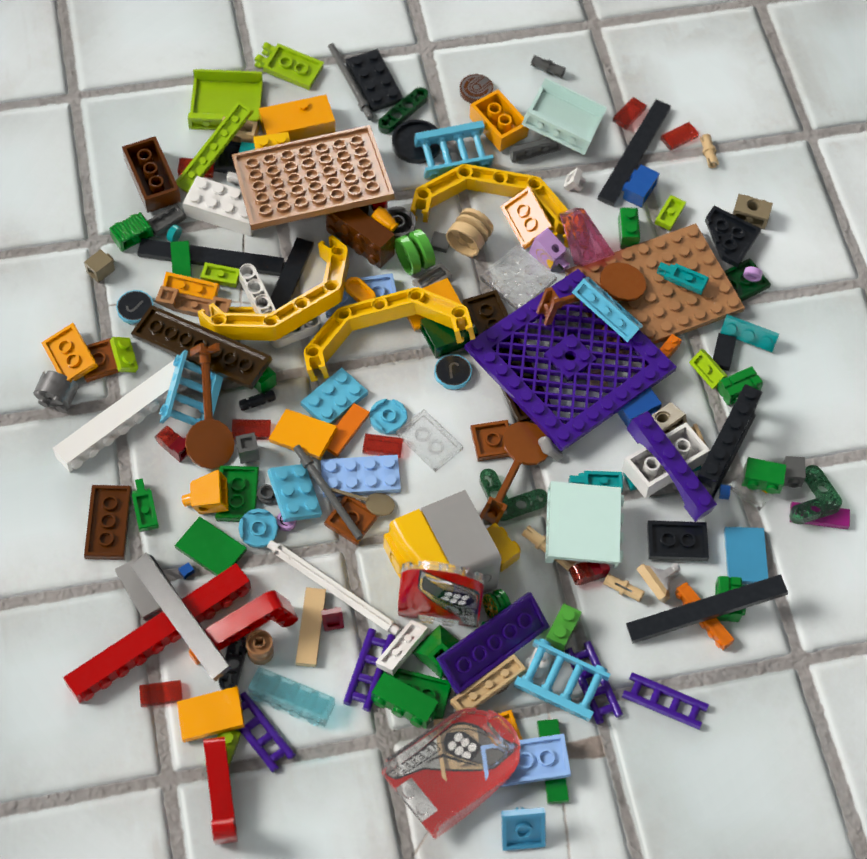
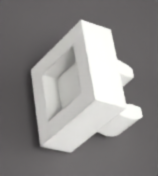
M577 167L567 174L563 188L568 192L573 188L578 192L584 188L581 185L586 182L585 178L581 177L583 171Z

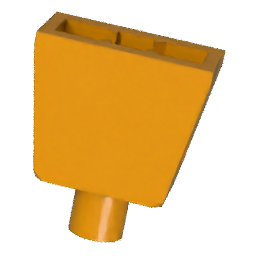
M216 470L193 480L190 483V493L182 495L183 505L185 507L191 505L199 514L229 511L227 478L219 470Z

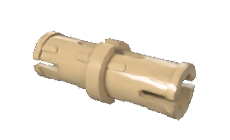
M704 134L700 137L703 146L702 152L707 159L708 167L715 168L719 165L716 156L717 150L713 146L711 135Z
M608 573L603 583L618 591L620 595H626L638 602L641 601L645 593L644 590L629 584L628 580L623 581ZM616 583H618V584H620V585H622V586H624V587H626V588L632 590V592H629V591H627V590H625V589H623V588L617 586Z

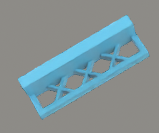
M589 276L583 278L572 291L578 299L626 342L643 327L635 317Z

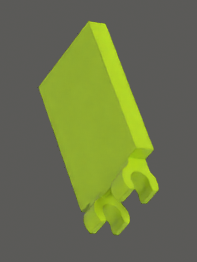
M265 42L262 46L264 49L262 54L264 56L257 54L254 59L256 61L254 66L263 68V72L307 90L311 89L324 66L323 61L279 43L275 47Z

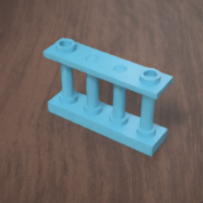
M483 120L415 133V147L423 148L428 167L424 170V179H434L462 164L486 168L492 166L494 156L485 155L480 138L485 127ZM472 137L474 139L479 157L469 159L464 138ZM447 141H457L462 161L452 162ZM438 143L440 144L445 164L435 166L430 145Z
M184 350L174 359L173 365L175 369L167 398L159 412L162 415L160 419L162 424L169 417L190 425L204 420L203 402L177 393L179 384L203 393L202 384L181 376L183 368L202 375L201 366L186 360L187 350ZM210 371L212 413L214 415L223 377ZM174 400L198 409L201 412L200 418L196 419L173 410Z
M535 639L533 647L538 649L526 675L522 676V678L517 676L514 687L589 722L593 715V711L590 710V704L601 679L608 681L611 674L607 673L608 670L600 665L594 667L550 646L551 643L547 640ZM546 652L555 656L556 659L544 685L542 684L540 687L533 684L534 680L532 679ZM565 661L574 665L575 668L563 694L561 693L559 696L552 692V686ZM582 670L593 674L594 677L582 703L579 702L578 705L571 701V695Z

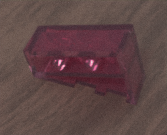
M573 208L559 213L574 265L585 266L615 255L584 208Z

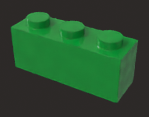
M385 672L371 692L375 705L380 708L386 707L390 709L395 716L410 720V723L417 728L423 727L426 729L438 710L439 701Z

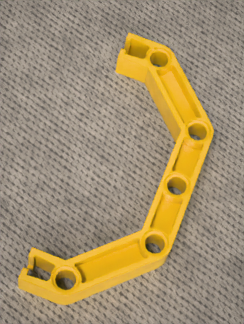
M469 164L459 165L419 186L415 190L410 209L416 220V210H422L423 222L428 223L432 207L466 189L514 197L529 186L532 188L554 227L552 233L556 237L557 234L563 235L564 246L567 248L573 224L571 212L540 177Z
M333 235L328 237L329 247L325 245L326 243L323 240L318 243L319 255L327 262L323 283L270 314L224 313L212 303L209 305L210 317L204 314L206 313L204 309L198 311L200 325L233 340L275 341L342 301L349 269L347 246Z
M419 287L342 306L332 314L304 349L305 363L311 382L318 380L313 371L318 368L322 371L324 379L329 378L327 362L352 331L415 314L454 329L457 344L464 342L460 330L466 329L469 332L470 340L476 339L469 311L462 304Z

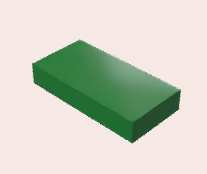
M189 240L170 242L172 273L192 277Z

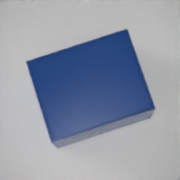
M721 484L719 499L729 500L730 486Z
M189 562L178 569L183 579L195 573Z

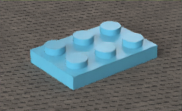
M340 368L300 403L315 419L334 424L346 414L353 403L357 404L366 397L368 390L343 368Z
M302 464L268 469L267 473L284 522L321 517L322 511L308 470Z

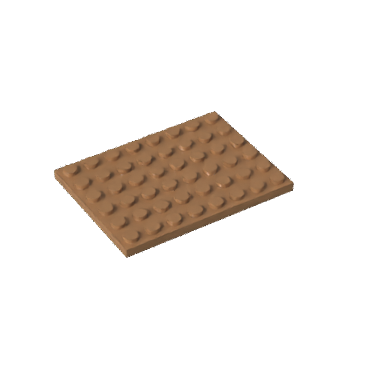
M370 125L232 154L251 230L395 199Z
M696 223L565 270V275L568 276L579 269L586 277L589 276L596 284L601 285L600 274L604 267L611 263L621 262L637 268L646 280V290L642 297L629 302L613 299L643 325L640 331L653 344L667 340L672 334L678 336L725 319L727 314L733 316L744 312L745 309ZM662 262L667 265H675L677 263L709 277L702 295L664 279L663 276L657 274L660 263ZM585 312L588 317L592 318V313ZM594 324V329L604 330V325ZM598 336L600 341H603L604 336ZM607 337L606 341L616 342L617 338ZM606 348V353L616 354V349ZM619 349V354L627 355L629 350Z

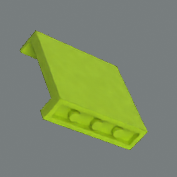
M193 69V91L190 112H188L189 129L216 130L221 124L223 117L228 115L239 100L253 110L248 121L258 122L259 131V108H261L263 89L262 72Z

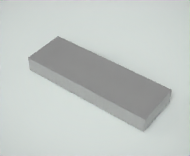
M131 560L116 568L115 572L144 620L161 611V607L131 567L134 563Z

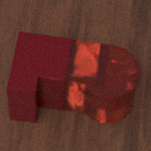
M165 426L155 435L159 445L179 462L188 456L185 447L186 438L183 439L169 426Z
M592 562L577 563L569 568V573L575 585H582L605 578L610 571L608 564Z

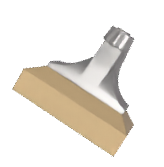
M677 563L672 564L665 570L644 564L636 568L659 601L665 603L670 599V582L679 576V571L681 570Z

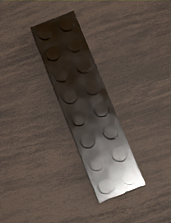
M497 290L462 300V305L466 306L469 311L472 325L474 324L477 327L478 335L508 316ZM513 338V343L522 344L520 339ZM499 348V353L509 354L510 349ZM512 349V354L522 355L523 350ZM511 360L512 366H521L522 361ZM524 362V367L534 368L531 362ZM523 373V378L533 379L534 374ZM535 386V391L545 392L543 386ZM502 389L516 422L530 421L531 419Z
M153 305L150 306L131 332L133 338L174 356L180 355L184 350H187L186 360L201 366L199 357H190V349L200 343H204V346L207 347L219 343L220 351L211 355L210 371L251 390L273 360L266 353Z

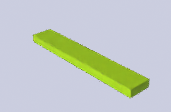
M238 100L176 180L181 190L188 194L196 177H204L252 115V109Z

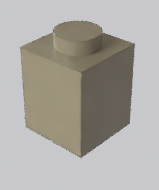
M101 249L84 261L86 272L98 283L115 271L113 257L109 253H104Z

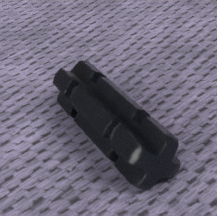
M269 390L265 392L266 394L260 393L248 397V400L246 398L239 400L241 411L248 410L249 407L254 408L265 404L266 401L276 400L274 391Z

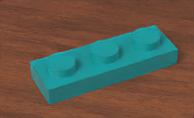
M728 314L720 331L721 334L737 337L740 341L773 352L779 337V333Z

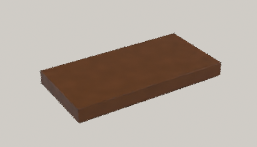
M92 485L84 550L85 559L125 560L132 494L131 486Z

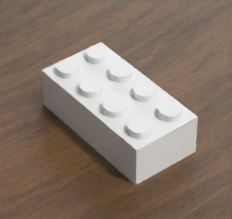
M199 176L196 177L183 202L186 216L252 236L254 230H251L241 189Z
M686 422L666 434L691 470L705 462L710 449ZM645 447L624 459L622 471L644 498L649 497L673 482L664 467Z

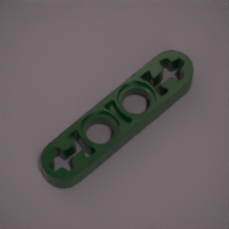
M423 87L414 89L378 120L379 132L382 134L391 133L428 101L427 89ZM407 103L413 104V107L407 108L404 105ZM399 113L402 116L400 118H395L393 114Z

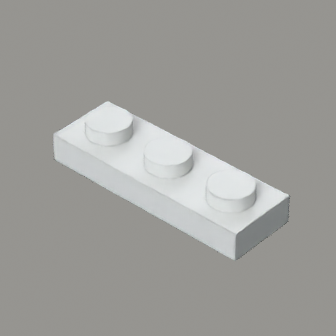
M411 619L378 658L376 666L394 675L429 633L428 627Z

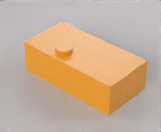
M326 94L259 108L260 124L264 135L288 132L290 142L335 132V119Z

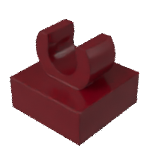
M341 607L321 611L324 632L344 628Z

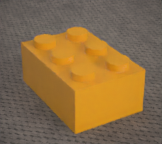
M499 89L470 104L469 118L473 122L483 120L485 126L484 135L500 152L528 136L529 128L521 125L524 117Z

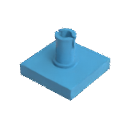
M517 807L514 810L501 811V844L503 851L545 847L544 807L529 809L523 807L519 809Z

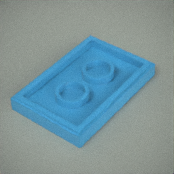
M725 527L724 540L727 576L741 577L742 584H751L767 579L768 567L764 528Z

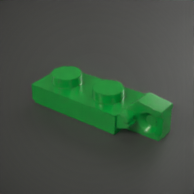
M143 478L135 480L137 490L132 491V499L139 532L157 529L159 524L152 491L150 488L145 489Z

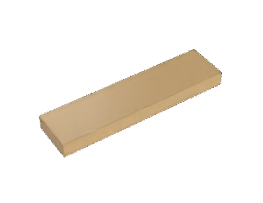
M306 587L295 662L298 666L316 667L322 627L321 611L324 610L326 589Z
M513 654L452 698L450 704L459 714L474 711L515 681L517 676L520 677L526 673L527 668Z

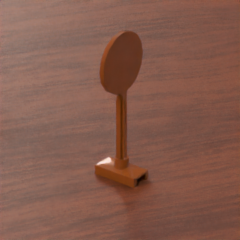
M621 262L611 263L605 266L600 274L601 285L599 286L616 300L625 302L635 301L642 297L646 290V280L643 274L629 264ZM549 287L545 289L536 313L538 315L543 313L545 316L544 324L547 326L552 324L558 309L580 301V299L574 294L559 298L553 288Z
M200 343L190 349V357H199V363L201 364L204 420L198 421L190 428L186 435L185 447L187 455L192 462L201 468L207 469L218 468L227 463L234 452L235 445L233 434L227 425L219 420H214L212 413L210 363L211 355L220 351L219 343L209 347L204 346V343Z
M528 421L516 422L511 424L505 431L503 436L504 449L514 462L496 498L489 497L480 514L481 520L484 519L492 524H498L508 506L502 503L520 465H537L544 462L548 455L542 452L538 444L539 438L546 435L536 424Z

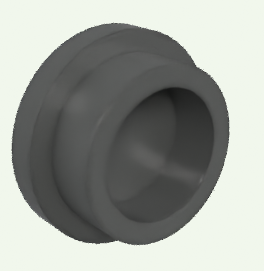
M269 484L262 485L257 491V497L262 503H271L276 499L273 488Z

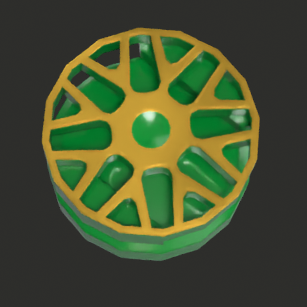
M502 589L484 594L482 600L485 612L490 619L511 605L509 597Z

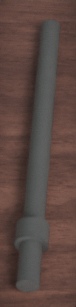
M334 43L329 44L328 48L356 97L358 107L364 112L368 120H372L374 116L369 109L368 101L363 98Z
M296 445L293 449L300 458L302 466L310 472L356 540L361 539L363 534L318 472L310 455H307L300 445Z

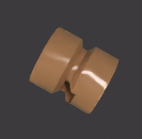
M260 629L252 631L247 636L246 648L250 661L257 665H265L270 662L274 655L271 635L267 631Z

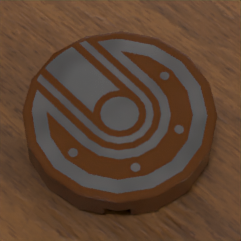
M471 74L464 77L459 86L460 96L469 103H474L493 92L494 88L491 80L480 74Z

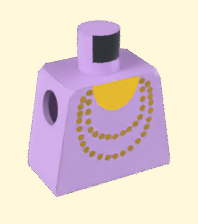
M548 227L535 237L528 254L547 270H552L557 266L562 272L570 265L563 258L567 251L566 247Z

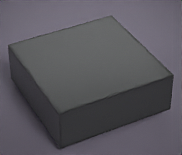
M434 231L430 242L433 250L447 253L450 244L446 239V234Z

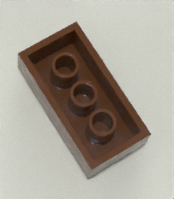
M156 136L122 146L124 160L147 213L181 202L179 187Z
M359 208L326 214L327 232L339 238L344 245L350 246L358 255L364 256L372 265H376L381 269L395 255V234Z

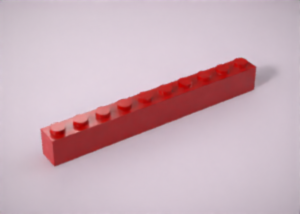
M235 563L182 598V601L200 624L204 620L213 618L220 609L228 608L238 597L246 596L251 589L250 580ZM163 611L64 676L63 679L80 704L83 701L90 700L96 692L108 688L114 680L126 676L132 668L144 664L147 658L153 654H159L164 650L165 646L171 642H177L182 636Z

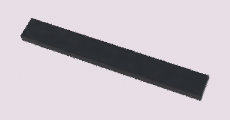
M655 99L599 193L597 200L614 206L622 193L624 184L629 181L633 171L669 113L671 105Z
M141 238L137 252L138 257L172 261L171 243ZM190 245L191 264L204 266L205 262L240 269L243 264L248 263L252 264L258 273L280 276L284 266V258Z
M780 574L628 622L626 626L632 644L788 595V590Z

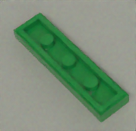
M558 719L537 721L539 737L560 734ZM566 778L544 781L547 804L569 802Z

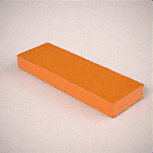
M353 403L336 425L338 430L326 451L338 457L369 417L370 412Z

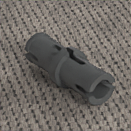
M534 55L531 60V66L540 68L545 73L549 72L561 78L565 73L566 67L555 64L550 59L546 60Z

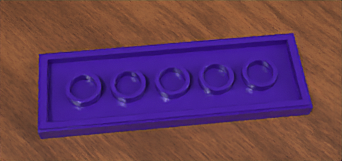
M527 592L436 659L454 692L459 694L550 626L532 593Z

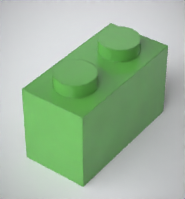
M563 603L546 636V640L551 643L550 646L562 652L565 651L580 621L581 611Z

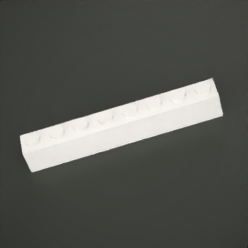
M174 360L53 447L55 457L69 472L78 469L86 460L95 457L105 446L111 445L120 435L126 434L135 424L141 423L150 413L156 412L166 401L175 369L173 365ZM183 368L181 376L191 380L190 373ZM179 384L177 393L186 390L188 387Z

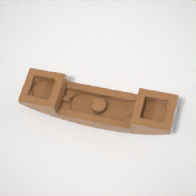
M161 286L155 302L173 311L199 317L198 311L204 309L206 311L204 314L210 317V304L214 303L221 311L228 313L232 300L215 296L213 300L181 294L179 289Z

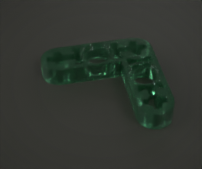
M809 465L805 469V482L816 498L794 505L791 508L789 518L795 524H804L835 514L841 508V497L823 471L816 465ZM823 486L827 489V491L822 492L818 489V487ZM816 506L821 511L815 512L811 509V507Z
M484 469L480 473L479 482L488 500L491 496L490 493L493 491L499 492L502 484L494 470ZM485 476H488L489 478H492V479H491V484H492V486H490V483H489L488 479H485ZM535 489L509 499L505 495L502 503L508 505L506 508L507 512L502 515L500 521H507L545 507L547 504V492L543 489ZM536 496L543 498L540 502L539 499H536ZM523 501L527 506L520 509L516 506V503Z

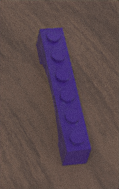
M646 411L632 419L627 427L628 432L637 444L643 445L664 467L683 499L684 508L692 519L696 522L711 513L717 503L651 414Z

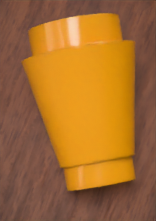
M381 206L371 216V218L391 232H394L399 225L387 209Z

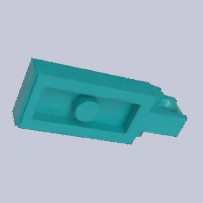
M661 262L657 269V274L663 276L664 279L702 295L709 281V277L677 263L675 265H667Z
M584 471L579 473L578 476H569L568 483L620 487L621 493L623 492L622 472Z

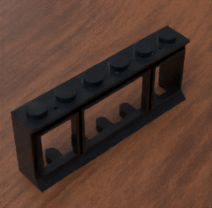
M747 384L744 385L697 476L713 499L756 417L755 410L763 392Z

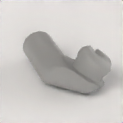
M547 436L539 438L538 444L542 452L554 460L560 461L563 453L555 449L552 440Z

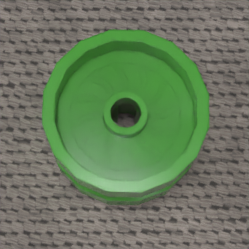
M417 229L410 232L409 237L403 235L395 239L397 257L408 275L412 276L419 273L421 267L428 269L435 265L436 259L432 245L422 230Z

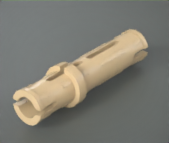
M530 525L527 526L522 536L532 542L537 550L541 549L545 553L546 536L539 534ZM555 559L568 572L576 563V561Z

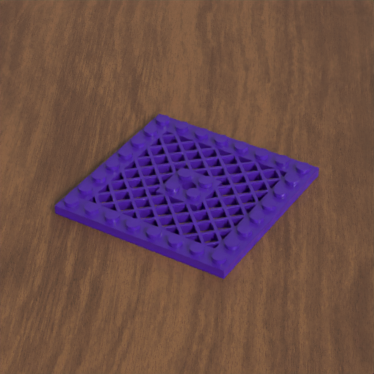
M577 269L551 287L558 297L562 298L573 294L572 291L586 276ZM542 292L475 337L476 339L466 343L464 349L562 452L620 411L627 403L675 372L677 366L640 330L626 342L600 317L595 318V313L587 306H583L581 300L580 305L568 304L562 306L558 310H566V315L555 314L552 325L545 326V324H542V319H545L543 313L539 315L536 313L544 293ZM569 311H577L579 316H571ZM582 312L592 313V318L582 317ZM555 320L565 321V326L555 325ZM568 322H578V327H570ZM581 323L591 324V329L581 328ZM594 324L604 325V330L594 329ZM528 328L538 329V334L527 333ZM541 330L551 331V336L540 335ZM554 331L564 332V337L554 336ZM580 334L590 335V340L580 339ZM593 336H604L603 341L593 340ZM607 337H616L617 341L608 342L606 339ZM513 338L524 339V344L513 343ZM527 339L537 340V345H528L526 341ZM540 341L550 342V347L539 346ZM593 346L603 347V351H592ZM499 348L510 349L509 354L499 353ZM606 348L616 349V354L605 353ZM512 349L523 350L522 355L512 354ZM619 349L629 350V355L619 354ZM525 350L535 351L536 356H526ZM539 352H545L544 356L538 357ZM572 355L575 359L567 360L565 356ZM597 358H602V363H596ZM605 359L615 360V365L605 364ZM511 360L522 361L521 366H512ZM618 360L628 361V366L618 365ZM524 362L535 363L534 368L524 367ZM641 362L642 364L641 367H631V363ZM537 364H548V369L537 368ZM591 369L601 370V375L590 374ZM604 370L614 371V376L604 375ZM617 371L628 372L627 377H617ZM523 373L534 374L533 379L523 378ZM536 374L547 375V381L536 380ZM550 376L560 377V382L549 381ZM563 378H564L567 382H569L570 380L573 379V383H565V382H563ZM576 379H586L587 384H576ZM590 380L600 381V386L590 385ZM603 381L613 382V387H603ZM535 386L546 387V391H535ZM549 387L559 388V393L548 392ZM562 388L572 389V395L562 394ZM575 391H586V396L575 395ZM589 391L599 392V398L589 397ZM602 393H608L602 398ZM557 399L558 405L547 404V400ZM561 400L572 401L571 406L561 405ZM574 402H585V408L574 407ZM560 411L570 412V418L560 417ZM574 413H580L579 415L573 418Z

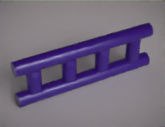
M372 628L368 629L343 700V704L348 706L351 705L352 700L364 703L363 710L367 712L371 711L373 705L371 692L384 673V670L378 667L374 677L362 673L365 662L376 665L378 657L368 655L371 645L383 647L382 655L395 639V636L392 634H388L386 640L375 637L376 630ZM359 681L371 684L367 695L355 692Z
M591 641L585 642L583 644L585 650L574 653L572 647L565 650V653L579 660L589 657L594 667L596 665L602 666ZM582 671L578 679L584 696L589 688L586 679L594 676L587 671ZM601 679L600 683L602 686L597 688L594 697L605 693L610 704L598 708L594 697L590 704V710L593 711V717L597 725L604 722L602 716L614 712L616 718L623 715L609 681Z
M631 673L629 680L633 681L634 685L631 692L624 690L622 698L698 730L700 729L702 722L696 719L700 710L707 711L708 703L636 673ZM642 685L654 690L650 700L638 695ZM661 693L673 698L669 708L658 704ZM680 702L692 706L689 716L677 712Z
M246 691L240 694L242 711L249 708L255 717L248 721L245 727L238 730L273 773L279 768L275 763L284 755L291 760L296 754ZM261 724L267 733L257 740L250 730ZM273 739L280 749L269 755L263 746Z

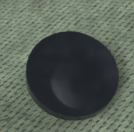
M415 119L403 122L394 130L392 135L394 153L408 163H427L423 148L415 147V133L438 128L424 120ZM438 143L430 145L434 159L440 153L441 147Z

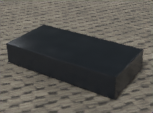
M718 333L713 360L722 370L729 371L737 337Z

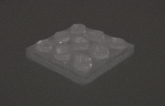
M517 244L480 275V280L492 290H497L499 296L517 310L544 292L546 288H549L557 281V276Z

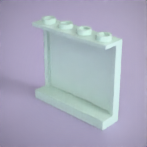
M545 77L521 125L585 155L607 107Z
M551 481L547 494L545 563H553L555 559L613 564V569H616L619 563L623 561V551L620 550V544L623 543L624 535L623 532H620V526L623 525L624 514L621 513L624 495H621V488Z

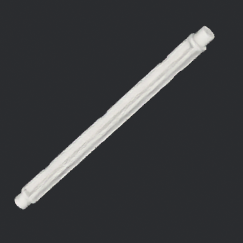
M273 540L268 543L267 548L272 550V553L382 629L391 632L395 636L399 633L401 628L371 605L282 544H277Z

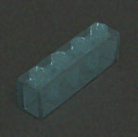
M260 666L248 687L249 695L253 700L267 702L276 710H286L295 718H305L314 726L321 725L325 727L335 706L334 697Z

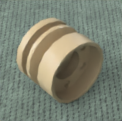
M466 208L462 210L455 223L447 231L446 239L450 246L460 254L474 257L494 231L493 224L480 211Z

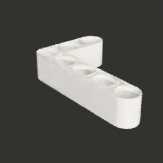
M243 264L239 270V280L256 314H270L276 309L256 268L252 264ZM248 273L251 274V276L247 277L244 276V274ZM252 289H258L259 291H258V292H253V291H251V290H252ZM260 304H265V305H267V306H266V307H260L259 305H260ZM320 316L309 321L315 322V325H310L307 322L297 328L299 331H292L278 340L269 341L270 344L275 348H282L318 333L321 322Z

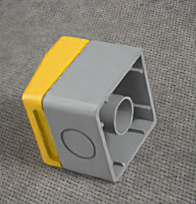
M466 490L421 508V511L417 509L390 522L389 532L384 534L383 548L399 578L401 573L406 570H437L467 576L481 582L484 585L483 594L497 588L501 556ZM421 573L420 589L430 599L445 609L452 608V606L444 603L445 601L437 600V597H432V594L422 589L423 577L443 590L465 593L472 598L478 596L471 590L446 582L427 573Z

